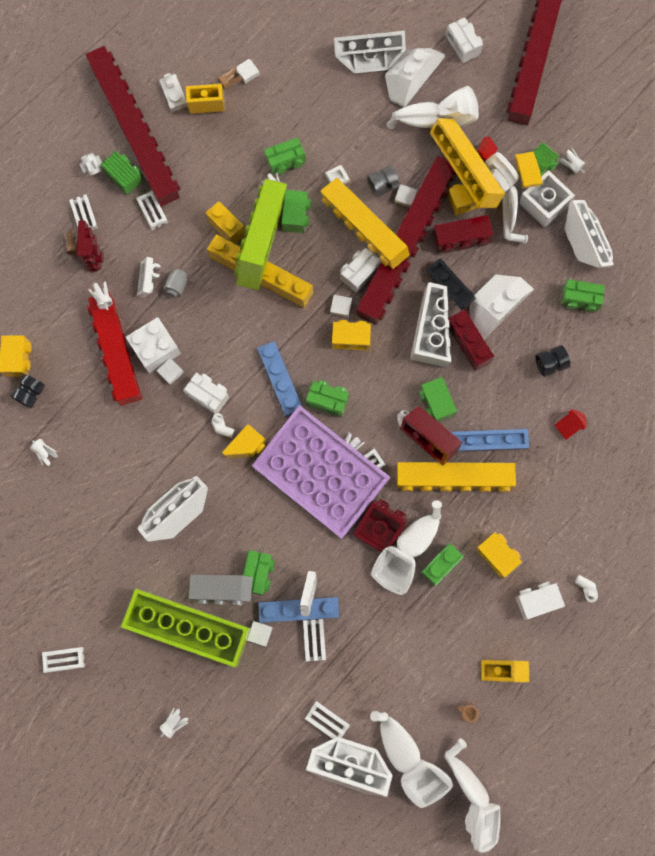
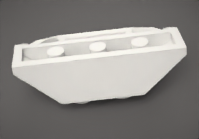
M405 31L334 38L335 57L353 73L389 70L406 50Z
M431 48L405 50L385 74L390 101L401 107H406L444 59L445 54Z
M572 200L569 205L564 229L573 247L575 256L578 261L597 268L612 267L613 253L599 220L593 211L587 207L585 200Z
M495 275L474 295L476 299L470 304V318L483 339L534 291L521 277Z
M198 476L177 483L147 510L138 530L148 542L174 538L203 512L208 487Z
M336 737L313 748L306 771L325 781L364 794L387 797L392 779V774L377 749L340 737Z

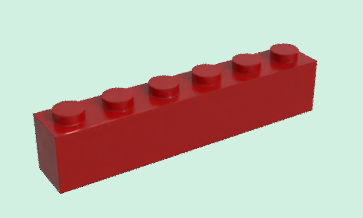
M108 292L113 302L108 307L109 310L106 308L99 309L94 297L88 298L89 305H87L89 315L93 316L94 319L92 327L94 332L98 333L99 339H96L99 349L104 354V356H101L103 365L108 368L109 373H106L108 383L113 386L111 391L114 402L117 401L120 406L143 399L114 298Z

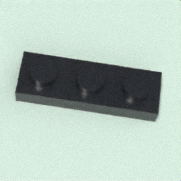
M441 258L426 269L427 273L437 284L447 286V295L461 311L476 299L474 294Z

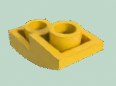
M534 152L516 154L515 161L517 171L521 176L523 189L541 186V173Z

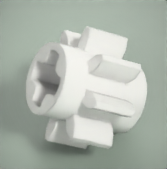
M90 153L81 158L83 163L79 165L83 173L88 172L89 176L101 171L100 164L102 161L99 155L95 157L93 153Z

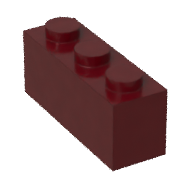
M489 215L434 225L433 229L437 253H449L459 248L465 250L475 245L485 246L491 243L494 235Z
M464 309L448 318V329L474 371L476 372L492 363L495 356L466 310Z
M420 406L406 415L400 426L402 432L442 466L458 453L462 444L457 436L448 431Z

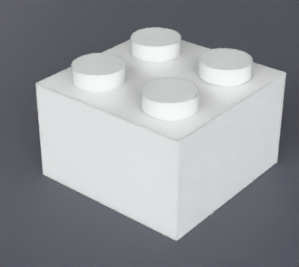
M549 170L541 177L542 185L528 188L522 193L519 204L544 228L570 205L575 196Z
M158 317L126 336L149 373L161 367L169 358L174 359L181 354Z

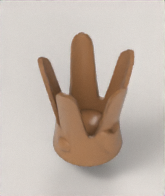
M233 64L224 75L218 77V81L222 84L224 90L233 84L241 82L243 79L242 76L234 78L237 75V67L231 69Z
M69 229L68 242L63 232L67 246L66 254L72 255L74 258V255H77L78 237L75 244L73 231Z
M470 701L467 702L465 707L458 706V711L462 713V716L459 718L460 721L473 723L478 719L479 711Z

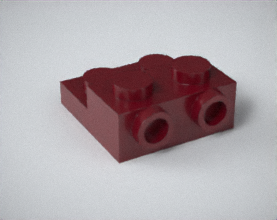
M78 221L77 256L86 270L97 272L101 270V263H104V254L100 251L97 237L93 234L92 228L88 226L86 221Z
M375 499L353 535L382 553L387 547L393 546L408 519L405 518L406 514L398 509L393 511L388 508L390 505L382 499L377 501Z

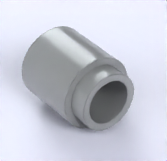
M174 269L164 286L166 295L171 298L180 297L187 283V274L182 270Z

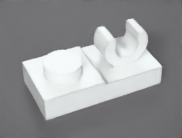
M168 73L163 75L164 78L159 81L171 112L188 107L176 74L171 75Z
M146 257L141 262L137 297L145 298L153 290L152 279L159 277V274L154 273L153 269L158 270L160 265L157 263L153 264V258Z

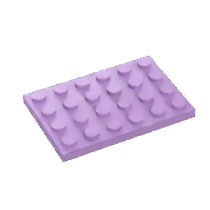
M300 405L252 465V467L341 539H343L391 478Z

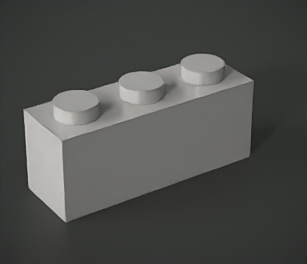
M190 575L189 599L196 600V604H208V601H213V604L225 605V601H231L230 605H243V602H251L252 577L240 575Z

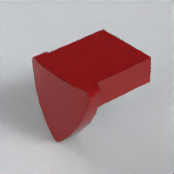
M490 136L483 137L477 153L485 163L490 156L497 152L498 148Z
M569 410L568 415L554 424L565 440L569 439L579 430H584L587 426L585 415L578 410Z

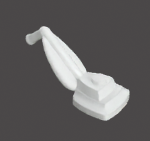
M465 86L446 97L439 105L433 102L418 103L393 112L390 121L387 122V127L394 129L395 124L400 120L414 127L433 128L437 118L454 119L461 128L478 119V102L472 88Z
M497 152L485 161V165L505 193L502 198L504 239L526 244L528 235L511 233L516 222L518 192L513 185L520 177L509 161L501 153Z
M440 501L432 502V515L420 518L401 533L397 540V547H387L377 558L371 575L387 590L399 595L407 593L415 573L414 557L421 555L429 547L438 530L442 507Z
M373 711L370 718L372 721H381V737L390 762L395 769L404 773L401 778V785L409 799L418 807L424 808L446 795L453 787L451 778L437 766L420 759V752L416 743L397 721L389 717L385 712Z
M460 738L449 751L445 752L444 757L463 792L472 803L469 813L466 815L465 824L466 830L471 834L474 850L487 852L497 844L499 839L500 806L489 803L488 793L480 780L461 760L455 757L463 748L467 747L466 742Z

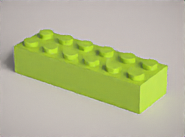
M265 178L264 185L259 186L257 195L259 198L255 199L253 207L255 211H251L249 219L251 224L247 225L245 231L247 238L242 239L240 250L243 251L241 253L238 252L236 264H239V266H236L234 276L237 277L236 285L259 291L283 210L287 187L285 183Z
M136 588L121 628L235 668L239 665L251 628Z

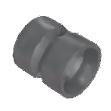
M391 165L382 168L380 173L375 171L367 175L369 188L375 197L385 194L386 190L391 191L400 186L398 175Z

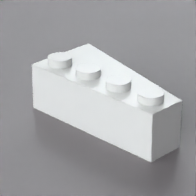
M428 282L424 289L410 356L411 360L445 368L451 363L447 286Z

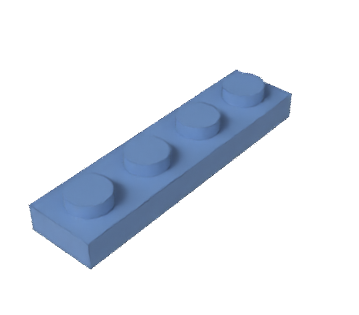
M274 341L257 349L284 415L287 417L292 415L299 405L301 407L302 405Z
M528 429L451 432L462 442L458 452L529 449Z
M338 597L313 599L308 616H301V600L259 602V622L339 618Z

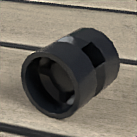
M563 345L551 348L550 353L543 351L535 355L538 370L543 377L552 375L556 370L559 372L566 370L571 365L569 355Z
M23 374L18 382L20 386L15 387L10 397L32 409L37 401L36 395H40L46 385L27 374Z

